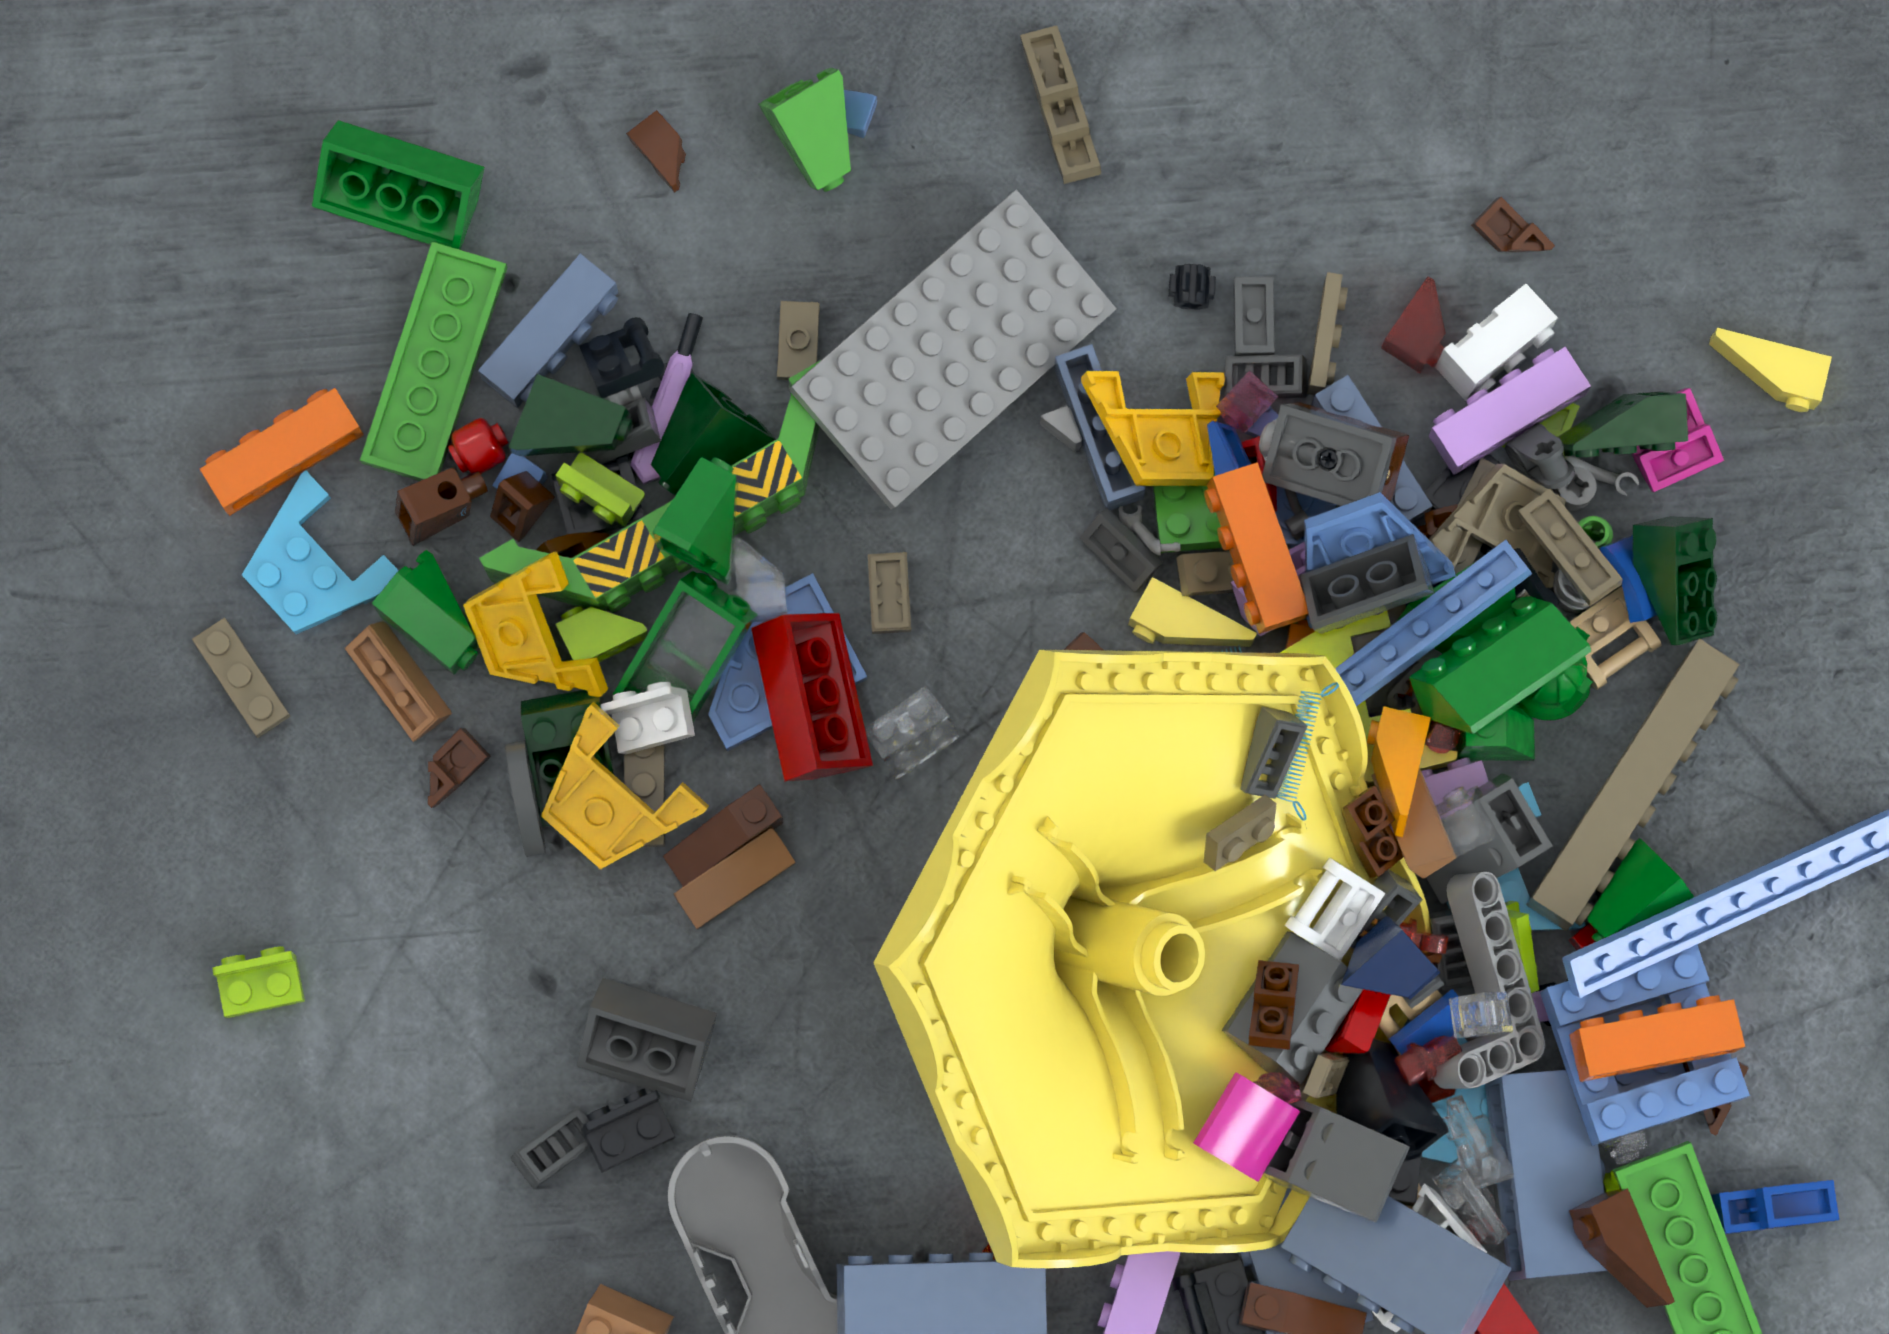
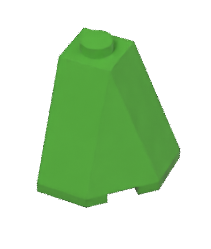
M828 68L819 72L816 75L819 81L813 83L812 79L804 82L800 80L758 103L761 111L808 185L817 191L822 188L824 192L844 182L842 176L851 171L843 77L840 71L834 68Z

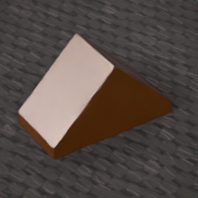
M524 471L499 483L490 517L516 541L520 542L555 496L530 473Z

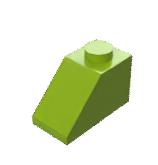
M582 606L575 607L562 614V621L556 623V627L573 660L597 658L600 663L644 641L648 635V631L643 623L594 607H589L583 610Z

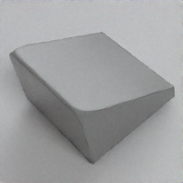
M1065 406L1040 416V425L1074 452L1080 450L1082 437L1070 407Z

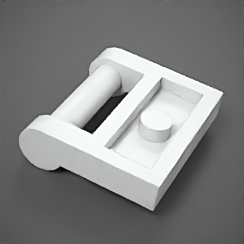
M1329 857L1323 866L1326 871L1295 917L1291 915L1284 926L1341 961L1385 893ZM1339 879H1341L1343 883L1314 927H1309Z

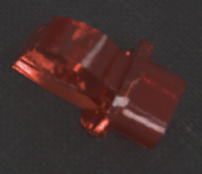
M1432 720L1427 732L1426 744L1434 752L1447 753L1453 747L1458 746L1462 731Z
M1410 918L1409 923L1402 922L1399 925L1421 951L1446 953L1449 936L1417 931V920Z
M1443 1035L1427 1042L1423 1046L1413 1042L1407 1045L1408 1050L1397 1056L1395 1062L1404 1080L1411 1086L1423 1078L1428 1082L1434 1079L1437 1074L1436 1067L1462 1052V1049L1456 1037Z

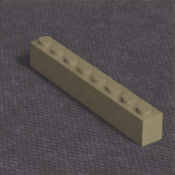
M1698 639L1691 647L1526 904L1528 907L1565 931L1574 922L1579 926L1582 925L1593 908L1588 903L1590 897L1595 890L1600 893L1604 891L1614 875L1609 868L1615 858L1623 860L1632 848L1635 840L1630 838L1631 833L1637 825L1644 828L1656 808L1651 805V802L1658 792L1664 796L1677 777V775L1671 772L1678 760L1685 763L1698 743L1693 741L1692 738L1699 728L1706 731L1717 715L1718 711L1712 707L1719 696L1726 699L1739 679L1733 676L1740 664L1701 639Z

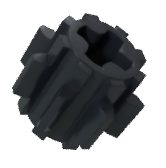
M1201 264L1176 266L1175 274H1170L1168 297H1174L1175 307L1194 310L1208 308L1209 299H1214L1216 277L1210 276V267Z

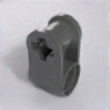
M1538 422L1505 445L1506 453L1513 464L1522 473H1527L1547 489L1561 488L1567 485L1575 476L1573 465L1565 459L1562 453L1564 445L1560 438L1554 436Z

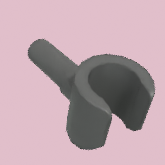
M1284 488L1291 511L1294 514L1285 520L1284 523L1293 538L1299 540L1305 536L1304 520L1308 519V516L1302 510L1296 492Z

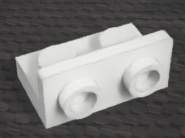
M658 682L648 685L647 692L636 694L635 691L617 693L613 695V701L601 704V709L607 714L612 715V719L620 725L615 731L618 753L626 755L695 736L687 689L672 687L671 682Z

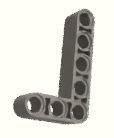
M1489 872L1457 874L1450 879L1447 885V898L1487 1034L1436 1057L1433 1062L1432 1075L1435 1083L1443 1089L1477 1088L1541 1058L1545 1049L1544 1035L1501 887L1497 878Z

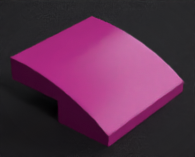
M1684 388L1676 392L1686 394L1688 441L1675 442V450L1652 451V449H1640L1637 446V453H1631L1652 492L1663 489L1724 461L1710 425L1704 423L1690 388Z
M1235 1072L1193 1144L1259 1182L1300 1111Z

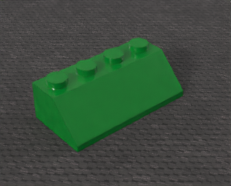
M338 120L322 142L312 207L431 245L432 242L461 250L479 199L485 167Z
M1526 596L1515 600L1509 609L1497 617L1483 622L1481 628L1468 637L1455 641L1452 644V648L1439 657L1426 661L1420 670L1409 676L1423 716L1431 717L1430 720L1474 734L1589 654L1592 650L1589 643L1553 603Z

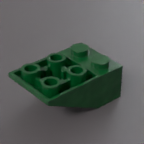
M1665 391L1623 394L1558 436L1564 445V456H1575L1577 458L1599 456V449H1602L1604 453L1631 454L1637 453V446L1640 449H1652V451L1675 450V442L1688 441L1686 394Z
M1670 516L1633 525V565L1671 645L1677 646L1714 635V628L1717 624V611L1714 608V589L1717 583V574L1713 568V550L1716 546L1713 518Z
M587 690L521 701V720L540 816L559 772L564 765L586 709L592 702L601 708V697L589 696ZM608 739L594 754V757L614 774ZM541 817L543 827L551 826Z

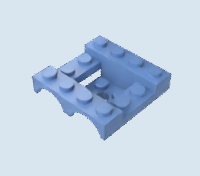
M1697 944L1581 998L1572 994L1569 981L1547 987L1540 992L1592 1146L1649 1127L1666 1124L1713 1107L1737 1102L1750 1096L1737 1057L1731 1058L1730 1054L1689 1061L1687 1064L1690 1072L1685 1073L1683 1064L1678 1063L1584 1082L1579 1080L1569 1034L1581 1028L1580 1022L1599 1017L1604 1018L1605 1024L1619 1021L1618 1015L1636 1010H1642L1643 1016L1658 1014L1657 1008L1662 1006L1660 999L1663 997L1667 1005L1681 1003L1682 1009L1696 1007V1000L1710 996L1706 986L1709 977Z

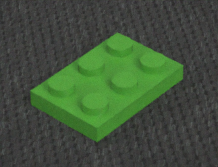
M1153 486L1158 539L1161 544L1178 542L1180 543L1181 551L1222 548L1217 533V528L1221 527L1216 512L1211 513L1209 511L1204 496V491L1208 489L1207 486Z

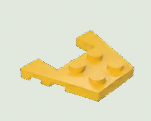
M1086 371L1081 377V383L1136 486H1207L1206 484L1214 476L1207 424L1212 421L1217 422V418L1221 415L1222 402H1219L1220 390L1224 386L1225 381L1224 373L1192 372L1186 378L1192 409H1127L1119 371Z
M557 552L544 556L472 596L463 604V607L490 675L532 684L544 681L554 683L557 689L571 691L573 688L587 690L589 696L601 697L608 690V686L598 659L561 660L536 595L562 591L569 584Z
M592 702L586 709L582 723L574 737L570 751L559 772L541 817L599 869H602L643 847L646 843L664 833L666 834L686 821L703 814L709 805L682 782L656 811L651 809L594 757V754L620 725L596 703Z

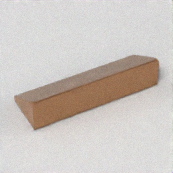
M381 621L370 624L345 647L347 653L413 742L424 736L452 714L451 710L386 622Z
M1419 767L1403 838L1396 836L1408 868L1424 879L1456 859V855ZM1374 773V774H1372V779H1373V781H1374V784H1375L1376 788L1378 789L1379 793L1381 794V791H1380V788H1379V785H1378V782H1377V779H1376V776H1375V773Z
M772 827L676 891L674 896L695 928L699 929L796 862Z

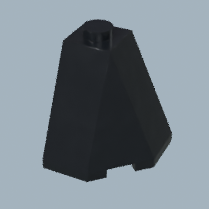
M1373 1039L1368 1052L1342 1053L1349 1057V1063L1336 1092V1114L1409 1146L1406 1157L1422 1153L1449 1132L1447 1125L1391 1043Z

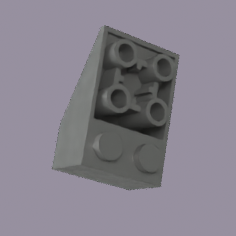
M1501 773L1438 812L1456 859L1427 876L1426 879L1440 903L1443 904L1448 901L1446 890L1448 882L1453 876L1457 874L1489 872L1498 878L1519 868L1553 847L1513 778Z
M1288 1095L1286 1103L1298 1109L1300 1113L1263 1175L1278 1185L1377 1222L1410 1147L1325 1108Z

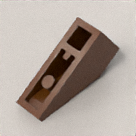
M759 784L722 809L664 854L663 858L684 887L770 828L776 829L784 823L782 815Z
M1628 1188L1604 1192L1569 1210L1573 1220L1574 1232L1581 1240L1584 1249L1646 1308L1670 1305L1675 1302Z
M1251 1282L1247 1284L1239 1325L1277 1334H1363L1367 1312Z

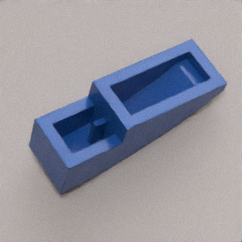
M1833 1180L1711 1195L1725 1234L1840 1220Z

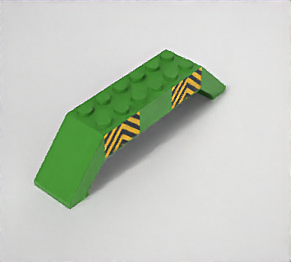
M818 362L789 378V388ZM791 392L779 438L732 465L734 468L732 473L737 476L738 481L734 536L744 530L749 534L760 529L768 522L766 517L778 510L781 514L791 511L801 503L800 498L805 495L820 426ZM672 501L574 558L559 556L569 584L562 591L536 595L578 607L582 606L585 609L589 607L603 611L609 609L611 613H614L631 603L630 597L641 590L648 593L663 585L666 581L664 577L675 570L683 573L693 568L658 549L652 532ZM513 538L483 555L479 560L491 582L498 583L550 553L518 547Z

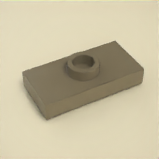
M781 301L777 380H788L817 362L820 303Z
M907 552L868 554L872 634L911 632Z
M1338 1052L1318 1054L1314 1066L1307 1075L1308 1081L1303 1093L1314 1098L1336 1094L1349 1063V1057Z

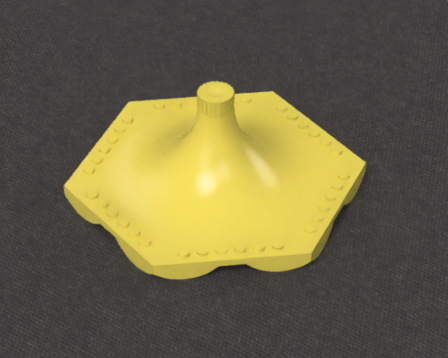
M1039 650L873 962L996 1262L1018 1268H1071L1111 1262L1118 1259L1121 1255L1165 1251L1237 1253L1268 1249L1281 1244L1286 1239L1310 1198L1291 1190L1279 1210L1287 1190L1286 1187L1276 1184L1264 1175L1257 1182L1193 1144L1235 1072L1263 1089L1271 1078V1075L1229 1038L1222 1029L1255 981L1258 960L1268 961L1286 932H1293L1284 925L1291 915L1295 917L1326 871L1323 866L1329 857L1372 885L1378 878H1370L1363 867L1351 841L1343 813L1345 805L1368 789L1364 779L1368 760L1366 735L1359 712L1348 688L1325 656L1309 653ZM1338 682L1339 687L1327 696L1321 697V695L1305 693L1321 698V700L1306 698L1320 704L1303 702L1319 708L1304 707L1318 713L1301 711L1317 717L1301 716L1316 721L1301 720L1304 723L1315 726L1307 727L1314 731H1305V733L1312 734V736L1305 734L1303 736L1311 740H1301L1310 743V745L1300 743V746L1309 749L1298 748V750L1308 752V754L1295 753L1307 758L1294 756V758L1306 763L1292 761L1305 767L1290 765L1293 768L1303 770V772L1288 769V771L1303 776L1286 774L1301 779V781L1284 778L1299 783L1300 785L1284 783L1299 788V790L1281 787L1298 794L1279 791L1297 797L1295 799L1279 796L1290 801H1298L1305 811L1306 820H1301L1297 815L1293 802L1278 797L1275 799L1270 798L1277 803L1275 829L1272 835L1266 841L1258 842L1244 851L1236 861L1228 862L1214 871L1204 863L1206 834L1262 797L1244 793L1240 790L1256 721L1262 706L1287 711L1293 715L1303 714L1296 711V709L1305 710L1297 706L1305 705L1299 703V700L1308 701L1299 697L1307 696L1302 694L1301 691L1321 694L1325 687ZM1333 685L1332 687L1328 688L1323 694H1326L1329 691H1331L1333 688L1336 687V685ZM1268 759L1266 764H1271L1272 759ZM1261 774L1259 780L1267 781L1268 775ZM1295 803L1297 810L1299 811L1300 815L1304 818L1300 807L1297 805V803ZM1403 857L1389 870L1407 880L1417 891L1422 901L1399 926L1422 953L1429 952L1431 939L1429 911L1415 873L1408 868ZM1339 879L1309 927H1314L1343 883L1341 879ZM1375 918L1371 923L1376 924L1378 919ZM1364 930L1360 935L1363 937L1368 932ZM1351 947L1341 960L1347 967L1354 951ZM1397 1004L1389 1008V1014L1402 1029L1408 1020L1407 1016ZM1378 1027L1374 1039L1391 1043ZM1336 1094L1320 1098L1308 1096L1306 1102L1336 1113Z

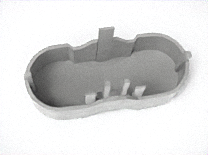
M736 1135L711 1137L690 1148L677 1163L668 1187L670 1215L724 1333L838 1334L837 1295L828 1291L786 1201L790 1188L780 1166L763 1146L753 1140ZM699 1249L731 1260L748 1297L736 1329L731 1318L727 1319L725 1316L729 1308L726 1298L718 1301L712 1287L716 1286L717 1279L714 1272L706 1275L703 1269L704 1260Z

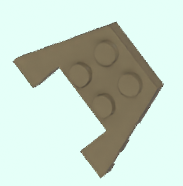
M1496 464L1429 540L1452 562L1454 569L1469 536L1474 537L1493 549L1504 540H1507L1513 549L1520 548L1545 587L1553 588L1555 573L1551 572L1553 560L1518 517V510L1549 489L1506 464ZM1555 494L1558 497V499L1562 502V504L1565 506L1566 499ZM1526 592V593H1525L1524 595H1522L1521 597H1526V596H1529V595H1528V593Z

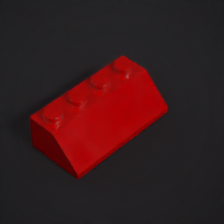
M785 614L752 627V635L784 782L813 780L873 766L840 614Z

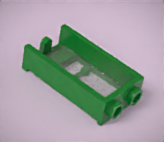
M691 571L679 580L617 685L613 695L629 690L640 694L647 692V686L650 684L671 682L672 687L687 689L692 721L694 723L696 716L758 614L752 611L750 605L741 597L729 595L718 588L716 581L710 576Z

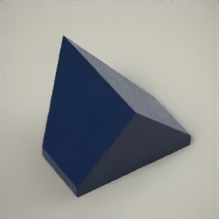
M1386 915L1356 943L1341 985L1407 997L1411 1000L1440 972L1405 932Z

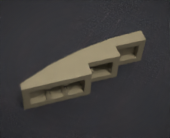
M1058 26L1020 35L1031 79L1063 183L1067 184L1101 175V166L1090 136L1089 124L1079 97L1078 85Z

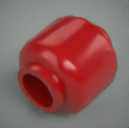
M477 418L452 433L451 440L453 444L449 445L448 449L462 473L469 471L472 474L479 471L480 474H483L505 460L506 453L503 446L507 445L509 441L499 423L491 426L486 419Z

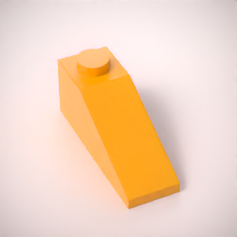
M1383 706L1380 722L1375 720L1371 722L1367 744L1374 745L1371 763L1382 798L1395 818L1391 823L1394 835L1403 838L1431 717Z

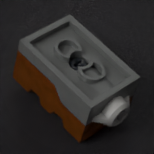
M1301 402L1281 404L1278 418L1268 423L1260 436L1259 450L1266 461L1262 477L1265 483L1340 506L1379 492L1391 502L1410 435L1363 423L1361 420L1348 416L1333 414L1324 409Z

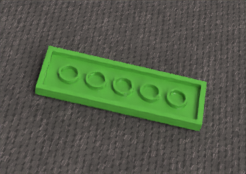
M435 242L431 243L360 458L362 464L418 481L441 472L448 446L451 442V436L455 430L508 268L506 263Z
M1686 1141L1613 1169L1619 1189L1628 1188L1675 1300L1674 1303L1663 1306L1673 1333L1762 1334L1691 1142Z

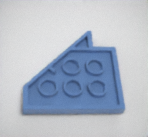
M763 562L757 564L745 601L758 616L751 624L723 671L708 713L727 751L773 728L751 628L785 614L834 613L813 573L778 591ZM844 633L855 685L867 680V675Z

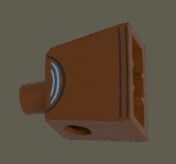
M450 468L397 491L395 514L414 546L468 517L472 504L471 500L487 493L488 489L479 471L460 479L456 470Z

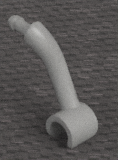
M1565 456V459L1573 467H1582L1588 470L1596 480L1616 486L1617 491L1622 495L1627 496V493L1620 487L1621 478L1629 476L1639 485L1638 477L1632 472L1616 474L1576 457Z
M1137 505V512L1133 514L1124 513L1123 506L1119 507V520L1130 531L1135 533L1154 554L1161 556V552L1181 551L1180 543L1161 544L1160 540L1143 525L1141 505Z

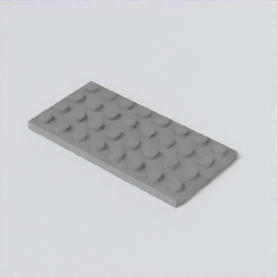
M1016 189L788 390L890 509H893L1055 365V356L1072 350L1117 308Z

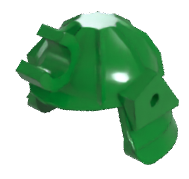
M1578 626L1576 627V630L1587 641L1590 635ZM1586 657L1581 658L1517 704L1530 717L1546 721L1559 720L1576 712L1588 698L1590 685L1593 682L1586 677L1588 665Z

